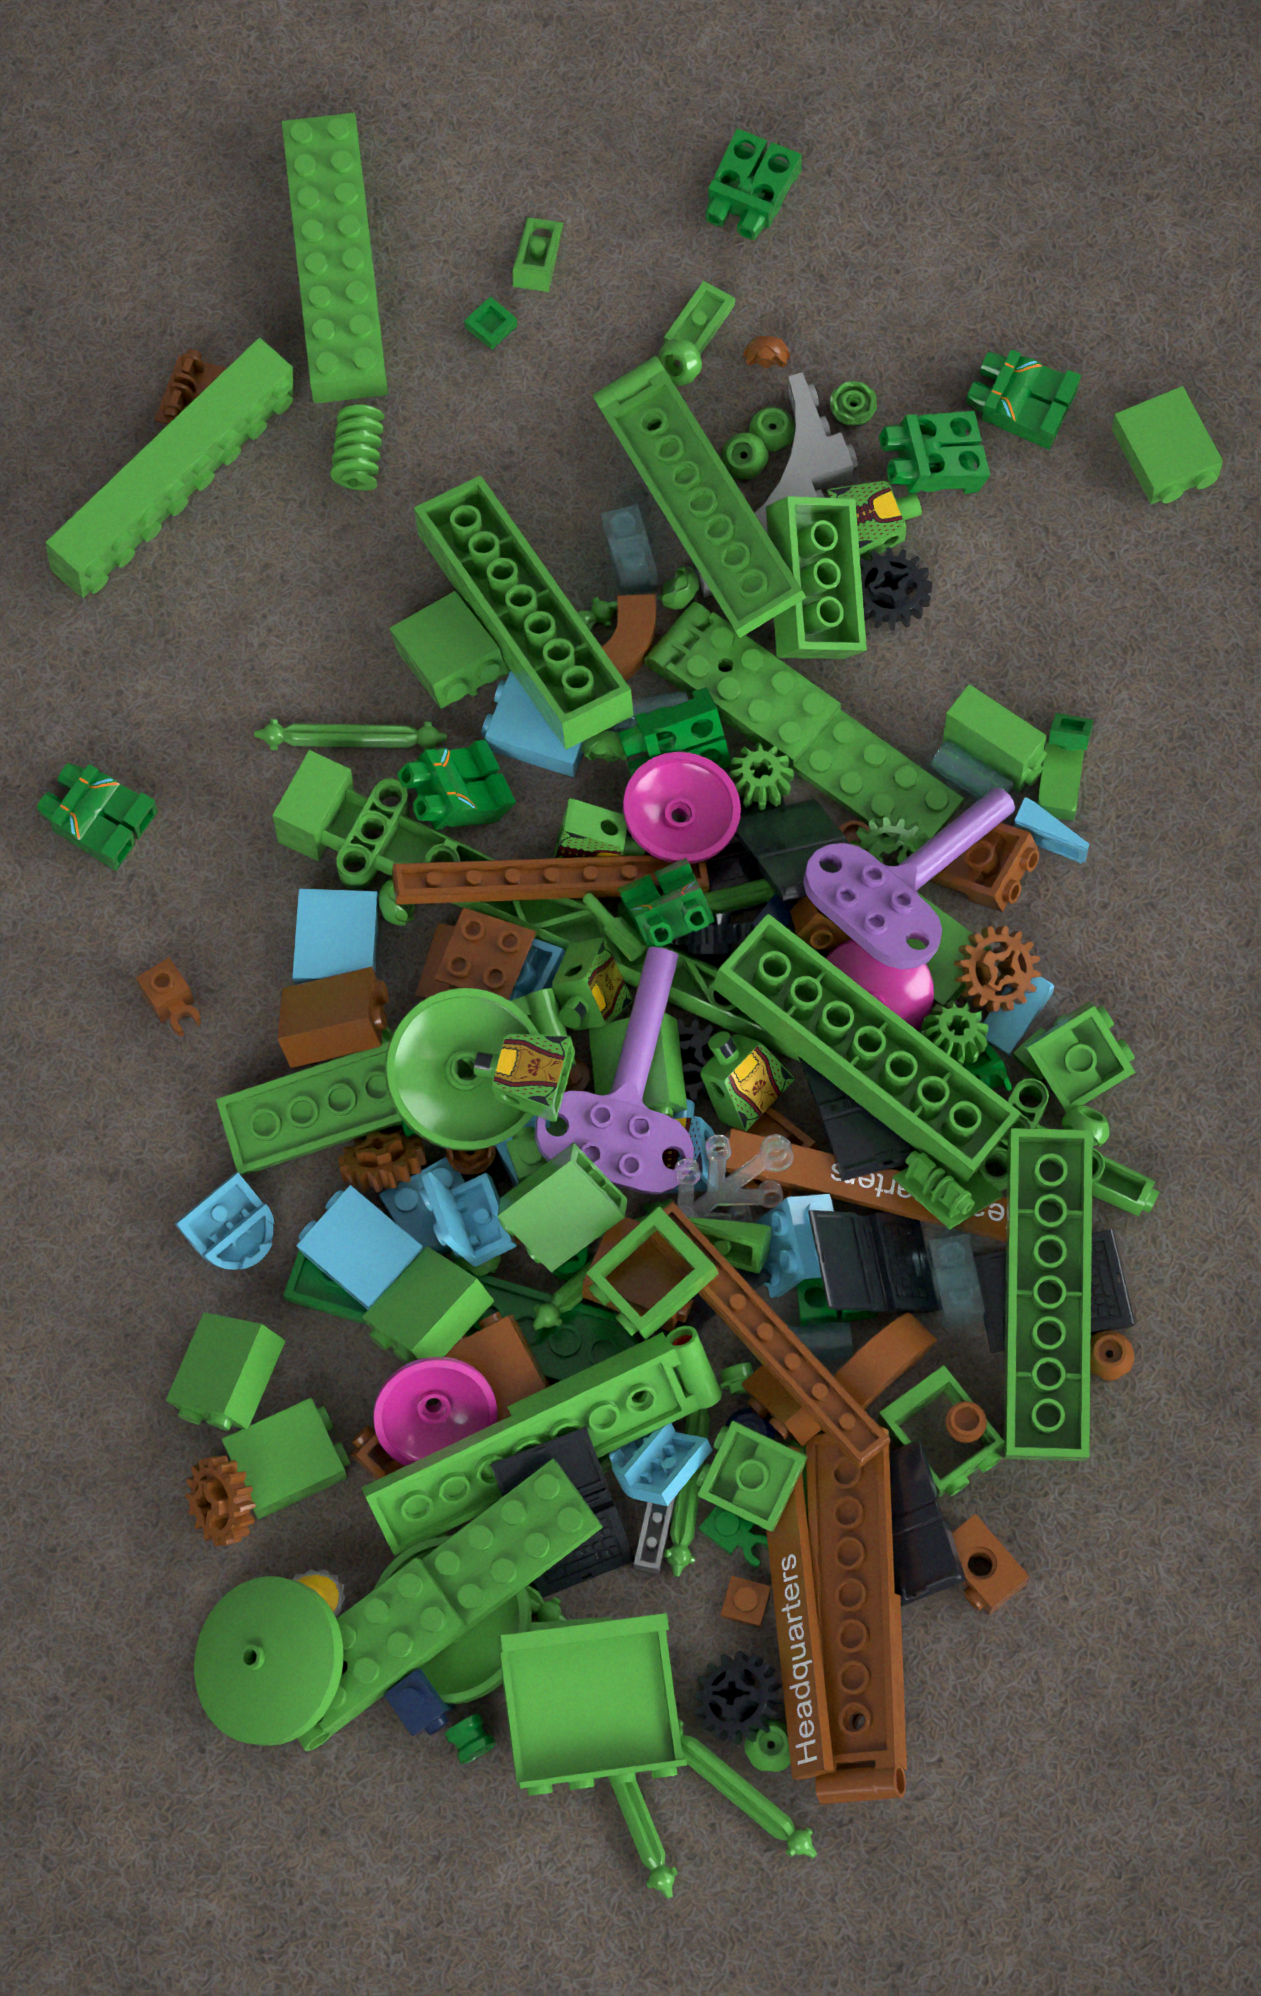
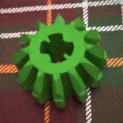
M760 742L756 744L755 752L750 751L744 746L740 752L741 758L733 757L730 762L732 771L728 773V776L733 781L739 797L744 796L743 805L746 808L753 801L758 802V807L761 811L765 809L766 801L777 807L781 803V796H788L791 792L789 782L793 781L794 771L791 768H787L789 766L787 755L777 757L778 749L776 746L770 748L768 752L763 751V746Z
M951 999L946 1003L945 1008L938 1004L932 1008L930 1015H927L922 1022V1035L961 1066L964 1061L972 1065L987 1046L988 1025L980 1023L982 1019L981 1011L970 1013L968 1011V1002L963 1004L961 1008H957Z

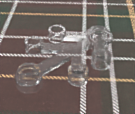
M773 1134L766 1137L761 1143L760 1153L725 1178L726 1160L731 1156L730 1143L728 1138L723 1135L711 1136L705 1143L709 1159L707 1190L695 1202L694 1184L700 1179L698 1163L694 1159L685 1158L678 1161L675 1165L676 1180L679 1183L676 1206L687 1217L753 1223L751 1209L747 1205H762L765 1208H775L776 1205L783 1201L781 1185L774 1181H765L758 1189L740 1188L765 1169L774 1172L786 1170L793 1163L794 1155L790 1141L781 1135ZM716 1147H724L720 1151H713ZM686 1170L693 1171L690 1174H682V1172ZM771 1192L776 1193L775 1195L770 1197L765 1196L766 1194ZM733 1205L728 1209L727 1213L710 1212L716 1206ZM737 1216H745L740 1220L734 1219Z

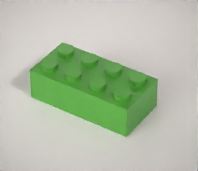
M787 496L766 506L768 536L806 596L800 602L774 617L777 658L846 659L867 651L855 499Z

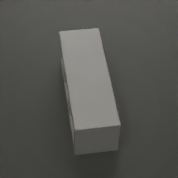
M675 1498L668 1506L647 1502L634 1561V1569L655 1574L660 1573Z

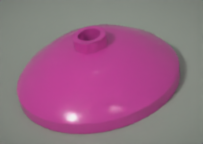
M666 753L648 760L632 775L624 794V820L633 839L649 854L671 863L678 862L684 858H687L689 864L697 863L717 855L732 840L740 820V799L731 778L711 760L692 753ZM680 814L684 817L685 821L676 822L673 820L672 815Z
M853 939L838 945L826 956L825 959L917 1031L921 1028L924 1018L930 1014L934 998L933 979L926 963L917 968L910 969L889 967L873 958Z
M427 1357L402 1366L384 1382L375 1399L373 1422L377 1438L384 1450L397 1462L407 1466L497 1422V1405L490 1384L474 1367L454 1358ZM431 1398L440 1400L436 1405L426 1404L427 1400Z

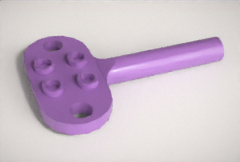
M998 787L993 788L897 866L884 865L859 846L846 843L828 844L816 850L808 860L803 879L806 895L821 912L876 960L886 966L898 969L917 968L929 962L934 956L942 935V927L938 915L918 895L917 890L1011 815L1015 810L1014 802L1006 791ZM824 862L832 863L839 871L836 873L826 872L820 867V864ZM918 939L923 942L926 948L923 950L913 949L907 944L906 940Z
M649 947L647 950L610 1093L602 1096L583 1091L565 1092L558 1114L567 1126L566 1133L563 1136L556 1137L550 1135L545 1127L546 1119L537 1117L534 1138L539 1153L547 1162L574 1142L615 1186L642 1194L658 1195L673 1190L687 1177L693 1165L694 1147L689 1133L679 1121L663 1113L648 1109L642 1101L679 958L677 953L659 947ZM675 1149L681 1154L683 1159L681 1168L672 1170L663 1164L662 1154L664 1150Z

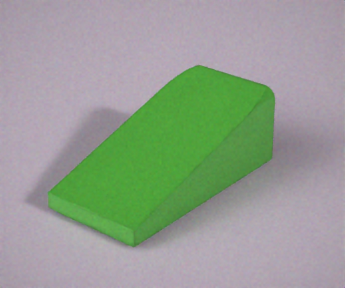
M527 217L513 267V287L549 292L563 228L562 222ZM544 228L551 232L552 237L534 236L532 233L537 229Z
M1046 743L1045 751L1047 754L1043 760L1044 769L1041 773L1037 804L1057 819L1074 821L1084 750L1069 751L1060 748L1058 745Z
M687 1217L733 1267L757 1274L760 1273L769 1257L772 1227L757 1223Z

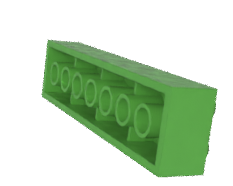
M355 113L282 121L310 385L314 404L388 395Z
M259 337L45 542L50 570L82 598L90 591L93 594L100 591L109 579L107 575L117 565L120 568L127 565L135 555L134 549L143 540L149 542L157 536L162 528L161 522L170 514L177 516L188 504L189 500L187 497L196 489L199 491L204 490L214 479L215 474L213 472L223 463L226 466L230 465L241 452L240 446L249 438L251 440L257 439L267 427L266 421L274 413L281 415L290 407L293 402V366Z
M481 475L414 507L419 537L464 603L499 646L502 658L565 750L634 716L630 687Z
M770 914L763 918L717 972L712 985L713 989L920 1153L925 1152L931 1161L939 1168H943L948 1175H951L963 1187L1007 1136L1021 1115L1020 1111Z
M1011 1128L1008 1134L1003 1459L1086 1461L1089 1458L1093 1130Z

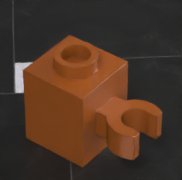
M170 957L136 977L141 994L159 1021L163 1023L170 1018L172 1029L179 1037L184 1035L183 1029L179 1025L180 1020L184 1017L192 1018L197 1026L202 1024L199 1012L195 1007L191 1006L195 1002L190 987Z

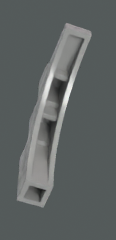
M803 372L788 376V396L796 429L790 459L780 482L764 505L755 512L756 517L767 534L766 506L787 496L824 498L821 492L822 489L852 481L853 467L858 465L853 446L845 444L842 433L831 435L826 417H819L816 406H819L816 389L813 384L807 385ZM692 561V567L698 575L703 598L712 596L711 590Z

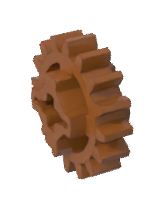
M992 926L982 928L981 935L978 933L970 934L968 938L971 946L962 945L958 949L965 956L964 960L954 961V966L961 968L963 974L957 976L955 981L965 982L967 986L961 993L962 996L974 995L973 1006L983 1007L986 1004L987 1012H998L999 1008L1003 1012L1014 1010V1003L1017 1005L1025 1004L1027 999L1024 992L1033 993L1037 990L1030 983L1031 978L1041 977V972L1033 970L1032 964L1040 960V957L1030 956L1028 952L1034 945L1032 941L1021 943L1022 932L1014 931L1009 934L1008 926H999L996 928V931ZM991 943H1000V946L995 947L993 952L983 950L984 947ZM995 962H999L997 967L994 966ZM998 971L1001 972L1000 976H996ZM1002 986L1012 989L1002 996L995 995L996 991H1000Z
M388 1128L384 1129L381 1134L379 1131L372 1132L366 1135L367 1139L365 1140L356 1138L354 1139L355 1146L344 1147V1155L338 1156V1166L343 1182H347L348 1186L351 1185L353 1188L359 1186L360 1192H365L370 1187H374L376 1192H380L383 1186L385 1190L394 1189L399 1185V1181L410 1182V1174H420L422 1172L420 1166L426 1164V1154L422 1139L417 1138L416 1135L405 1137L403 1128L398 1129L395 1133H390Z
M227 1455L199 1460L198 1465L191 1467L193 1477L186 1479V1483L191 1488V1492L185 1494V1498L189 1500L190 1505L188 1514L195 1515L197 1520L194 1528L196 1530L203 1528V1539L205 1541L212 1540L214 1546H226L241 1542L242 1537L250 1534L247 1525L254 1524L255 1519L250 1514V1509L256 1508V1503L251 1498L253 1488L252 1486L245 1485L246 1472H237V1461L228 1462Z

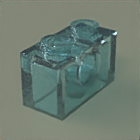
M638 504L601 513L602 534L620 596L637 595L657 590V568Z
M969 1233L929 1240L927 1257L942 1330L982 1323L985 1309Z

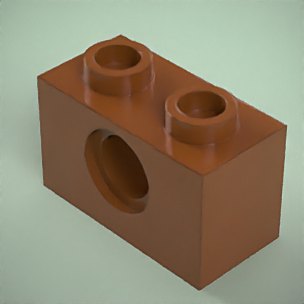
M976 1514L952 1532L966 1577V1581L962 1582L966 1588L963 1591V1595L975 1610L980 1611L984 1608L991 1615L1027 1585L1030 1576ZM974 1559H982L989 1564L991 1571L985 1576H976L970 1572L968 1563Z

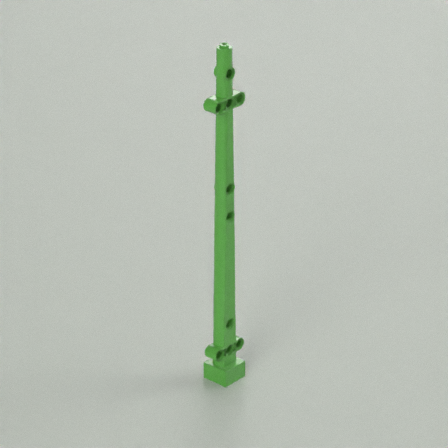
M311 750L306 754L272 815L278 843L317 861H320L327 847L337 851L336 861L339 880L342 885L351 890H361L367 887L378 870L392 876L393 864L495 860L407 817L409 813L407 788L402 787L399 780L388 778L380 781L368 798L354 791L351 769ZM393 796L401 800L399 804L392 807L382 804V801L387 797ZM370 829H377L383 832L379 838L373 840L363 836ZM352 862H361L365 865L359 872L353 873L345 869ZM575 898L451 903L462 909L464 907L536 931L535 939L560 947L565 951L570 943L605 937L624 982L638 989L648 947L641 956L630 961L603 932L606 926L584 902ZM629 925L639 935L636 928ZM670 944L660 947L679 955L667 1000L668 1003L736 1034L759 1041L765 1047L800 1062L797 1054L734 1004L722 1006L714 1000L716 996L720 995L719 992L712 988L719 968L687 954ZM1029 1078L1020 1081L1015 1086L1008 1103L1020 1111L1021 1115L1013 1128L1048 1129L1039 1124L1049 1098L1048 1089L1041 1081ZM1023 1095L1034 1096L1038 1100L1039 1105L1034 1108L1025 1107L1021 1104L1019 1098ZM1005 1138L977 1170L985 1180L990 1182L1000 1192L1007 1188L1008 1140ZM1092 1148V1167L1095 1170V1174L1092 1175V1196L1137 1217L1140 1216L1142 1210L1150 1213L1160 1192L1153 1189L1156 1181L1102 1155L1098 1150ZM990 1163H997L1003 1166L1006 1173L995 1177L986 1171L985 1166Z

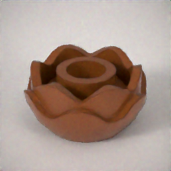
M771 336L754 337L746 345L743 357H746V363L749 366L757 363L764 368H769L777 364L779 367L784 368L787 364V359H790V352L782 339Z
M495 1146L474 1150L475 1152L472 1155H469L468 1151L446 1148V1158L455 1171L464 1175H476L486 1171L495 1159Z
M1112 1330L1101 1331L1091 1337V1374L1097 1375L1106 1381H1115L1132 1369L1134 1349L1127 1337ZM1110 1351L1113 1353V1357L1108 1358L1105 1353Z

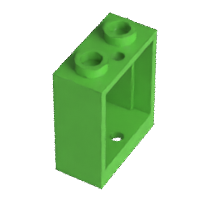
M660 1206L586 1272L593 1282L588 1288L604 1307L611 1302L620 1312L615 1318L631 1336L638 1331L645 1340L719 1274L714 1264ZM657 1231L693 1271L647 1313L640 1317L605 1277Z
M943 1365L880 1411L878 1423L881 1427L888 1430L889 1437L899 1448L911 1443L899 1426L942 1394H945L953 1405L963 1401H973L945 1365ZM988 1420L985 1432L980 1437V1440L985 1445L984 1448L942 1479L930 1467L939 1497L946 1492L950 1497L954 1496L969 1484V1480L966 1477L978 1468L984 1473L1002 1459L999 1453L1003 1450L1004 1440Z

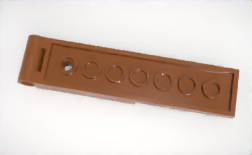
M880 1427L889 1437L888 1430ZM827 1434L814 1435L806 1443V1456H808L806 1462L809 1543L834 1766L833 1772L816 1776V1795L822 1805L903 1798L906 1792L904 1770H907L901 1599L899 1595L894 1593L889 1445L858 1469ZM864 1716V1725L859 1728L858 1722Z

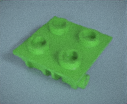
M913 1151L906 1159L909 1167L893 1176V1179L949 1229L1003 1198V1194L978 1172L963 1187L951 1175H948L943 1168H939L931 1161L925 1152L920 1154L918 1151Z

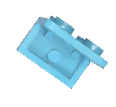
M430 1172L421 1175L424 1188L420 1189V1193L425 1205L430 1211L434 1212L437 1222L433 1224L436 1237L443 1246L448 1245L451 1247L457 1258L463 1257L476 1267L517 1247L514 1236L509 1235L499 1223L497 1214L500 1198L490 1175L484 1173L452 1190Z
M830 1194L787 1197L755 1222L772 1227L770 1253L764 1265L772 1276L764 1283L768 1287L771 1298L781 1297L804 1279L821 1278L808 1211H834Z

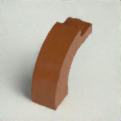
M656 594L617 596V627L613 636L602 646V649L625 681L637 673L645 663L644 658L652 650L656 636Z
M908 1312L876 1334L833 1377L866 1410L891 1383L912 1370L938 1340Z

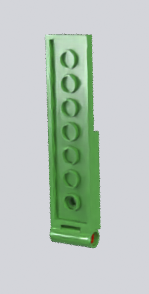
M656 355L592 394L739 638L806 598L801 587Z
M692 602L644 658L646 665L692 699H694L692 692L707 687L717 707L719 718L754 744L760 742L763 750L766 752L773 746H776L778 749L777 757L788 756V768H791L797 775L868 826L869 818L871 817L880 824L883 823L885 813H889L891 822H897L902 814L905 815L906 826L909 827L914 822H918L919 829L916 834L918 836L928 834L930 840L941 831L963 804V797L840 710V702L748 636L744 635L739 638L730 623L714 612L711 614L709 610L697 602ZM726 667L731 669V671L722 672L720 669ZM887 832L881 835L884 837H896L898 833ZM913 844L907 850L909 855L916 851Z
M542 989L510 1001L527 1015L539 1035L567 1036L565 1026L559 1019L560 1010L553 989ZM389 1042L383 1043L381 1047L356 1052L216 1099L234 1163L241 1177L365 1136L372 1132L389 1127H401L402 1119L389 1097L385 1079V1059ZM573 1058L571 1068L577 1065L575 1058ZM459 1065V1070L456 1073L461 1079L469 1077V1069L464 1065Z
M682 1326L671 1331L667 1337L662 1332L507 1406L511 1414L510 1417L361 1488L393 1555L396 1556L422 1541L431 1539L479 1516L500 1500L502 1495L490 1464L585 1426L597 1458H600L699 1409L712 1407L721 1399L722 1391L696 1329L691 1326Z
M554 1459L550 1460L422 1560L418 1558L412 1560L336 1619L343 1642V1663L347 1662L348 1668L341 1675L334 1699L323 1717L308 1732L297 1738L305 1751H311L325 1743L334 1733L383 1697L386 1692L430 1661L603 1528L602 1524Z

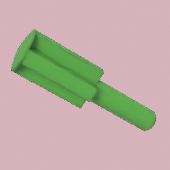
M587 893L583 897V902L606 926L603 932L630 961L637 959L647 949L646 943L621 916L614 918L592 893Z

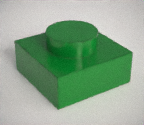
M491 296L464 320L465 328L491 350L518 326L517 318Z
M1055 713L1048 743L1058 745L1060 748L1069 751L1087 750L1094 720Z

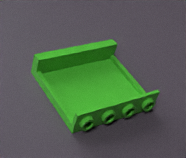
M667 1613L497 1636L516 1788H527L528 1796L552 1793V1784L568 1782L569 1790L594 1787L593 1778L610 1776L611 1784L636 1781V1772L651 1770L652 1778L677 1775V1767L687 1765V1759H683L666 1636V1630H669Z

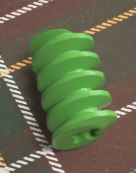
M351 405L341 409L337 414L338 425L335 428L336 439L333 445L335 452L332 455L333 466L330 474L333 481L342 487L358 491H370L377 487V480L373 476L379 473V467L375 463L380 460V452L376 449L382 446V440L378 436L384 430L383 425L379 421L385 419L384 414L379 409L368 405Z

